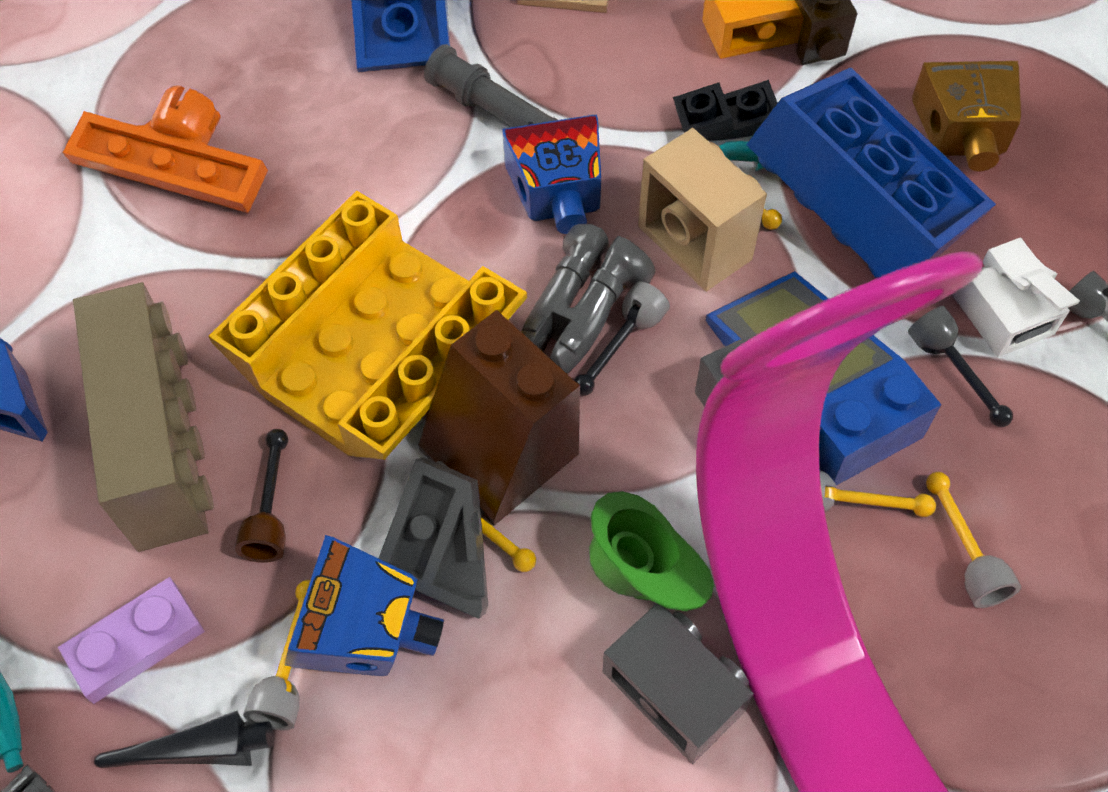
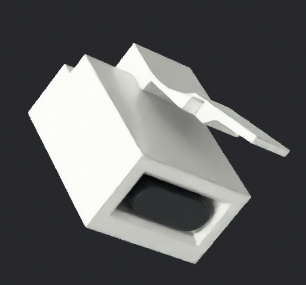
M1021 237L989 249L982 261L985 267H982L980 274L973 281L952 293V296L997 358L1055 335L1070 311L1068 307L1080 302L1054 279L1058 273L1039 261Z

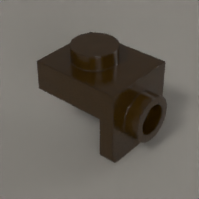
M795 0L803 15L796 54L802 65L846 56L858 14L851 0Z

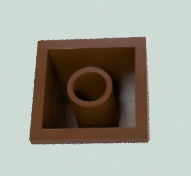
M496 310L451 344L418 444L419 450L429 460L434 462L441 461L450 469L478 480L480 512L495 526L579 455L580 385Z

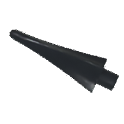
M238 710L200 725L155 740L102 752L95 757L94 763L98 768L149 764L252 766L250 751L271 748L273 746V727L270 721L258 723L244 722Z

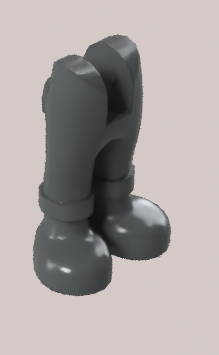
M592 224L574 225L564 237L562 248L566 256L557 265L555 274L534 305L521 331L541 351L545 350L551 338L557 340L550 359L567 374L579 364L593 346L605 325L613 303L616 302L624 290L623 287L631 289L638 281L649 284L656 273L653 262L638 246L626 238L617 236L609 247V240L604 230ZM597 269L580 301L575 307L570 308L577 293L589 278V271Z

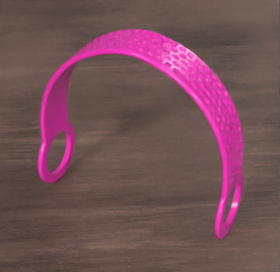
M957 252L887 274L825 300L756 335L724 358L721 364V372L724 376L712 390L702 412L696 447V482L700 518L710 568L733 645L742 670L749 681V688L754 693L753 697L799 792H949L921 751L889 696L867 652L851 612L837 568L826 522L820 481L819 434L822 410L829 385L845 357L861 342L881 329L942 300L973 281L980 274L983 263L981 258L972 252Z

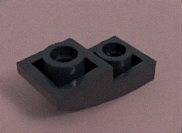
M769 80L726 94L723 93L720 82L673 97L683 133L694 128L707 141L753 136L777 104Z

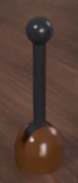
M281 429L269 431L265 438L266 445L269 448V456L260 511L246 518L241 523L237 532L236 554L253 562H274L281 559L284 555L286 541L284 525L275 515L271 514L281 450L286 448L289 440L286 432Z

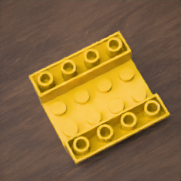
M356 190L208 337L212 344L269 402L348 456L385 460L430 409L451 344L496 310L509 320L527 299V292L484 266L468 281L402 240L398 215Z

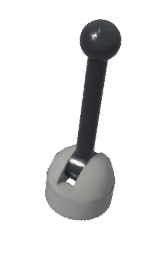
M638 281L628 291L622 303V314L626 322L585 374L576 376L574 379L580 385L581 396H586L593 392L595 387L594 380L635 327L638 329L652 328L670 309L669 301L657 288L646 282Z

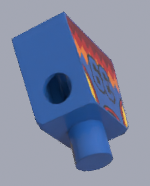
M597 114L502 129L505 167L528 217L534 221L554 218L556 228L562 234H567L574 225L587 224L585 213L597 211L600 208L601 162Z

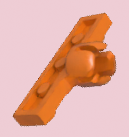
M179 85L171 86L165 90L151 120L145 125H133L84 111L62 152L73 164L249 213L268 172L264 162L260 159L209 146L208 143L221 118L220 113L215 110L213 101L191 88L185 93L182 101H178L185 89Z

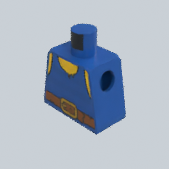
M325 535L288 648L285 665L301 669L388 676L395 662L399 647L434 656L441 637L444 619L410 610L418 580L412 574L337 538Z

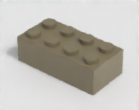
M143 282L73 299L98 503L138 552L208 534L205 511L214 508L213 498L205 475L199 476L196 461L205 458L204 447L197 427H190L188 413L196 411V402L190 382L187 378L182 379L180 366L188 365V357L180 333L172 334V325L165 304L163 302L154 303Z

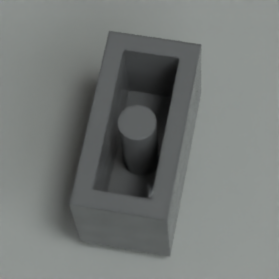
M656 603L604 652L602 672L694 764L746 711L754 693L747 687L749 681L746 675L732 660L725 656H721L718 659L700 642L702 640L701 633L688 617L678 611L671 614L665 607Z

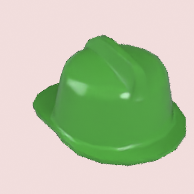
M624 491L607 493L595 503L591 513L594 536L589 546L590 564L595 575L607 588L617 594L641 600H650L665 608L681 611L701 608L711 599L714 582L710 569L700 555L674 530L655 505L638 495Z

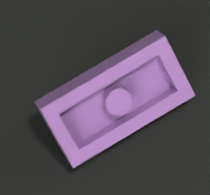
M168 577L63 643L58 649L84 696L95 704L204 633L205 630L171 577Z

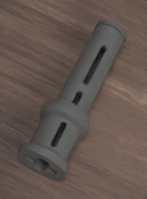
M448 44L439 46L426 63L424 78L427 83L434 87L443 86L455 94L456 100L464 106L478 105L511 127L558 120L492 81L490 73H488L485 67L479 63L471 65L459 58L456 50Z

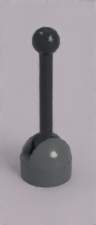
M945 306L937 307L919 318L908 330V334L917 346L926 353H945L990 410L989 418L992 424L997 427L1008 426L1013 420L1012 410L1008 406L1000 405L953 346L958 337V326Z

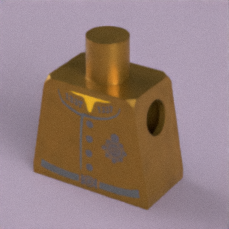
M1018 61L923 63L912 95V101L930 142L945 156L966 155L968 167L977 172L989 170L998 164L1000 160L999 155L1007 152L1021 120Z

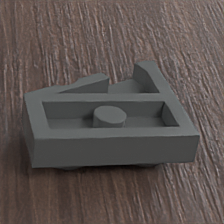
M425 457L418 458L414 462L379 559L418 579L416 591L479 619L486 613L489 605L478 480Z

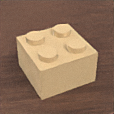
M691 128L643 159L638 227L707 292L753 260L767 193L762 190L754 177L744 174L726 158L718 145L708 142L694 128Z

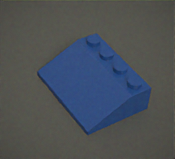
M851 67L782 97L746 144L758 156L760 164L767 171L776 174L794 191V195L801 205L809 210H813L831 228L832 234L840 243L851 247L868 264L869 270L876 278L937 258L996 205Z

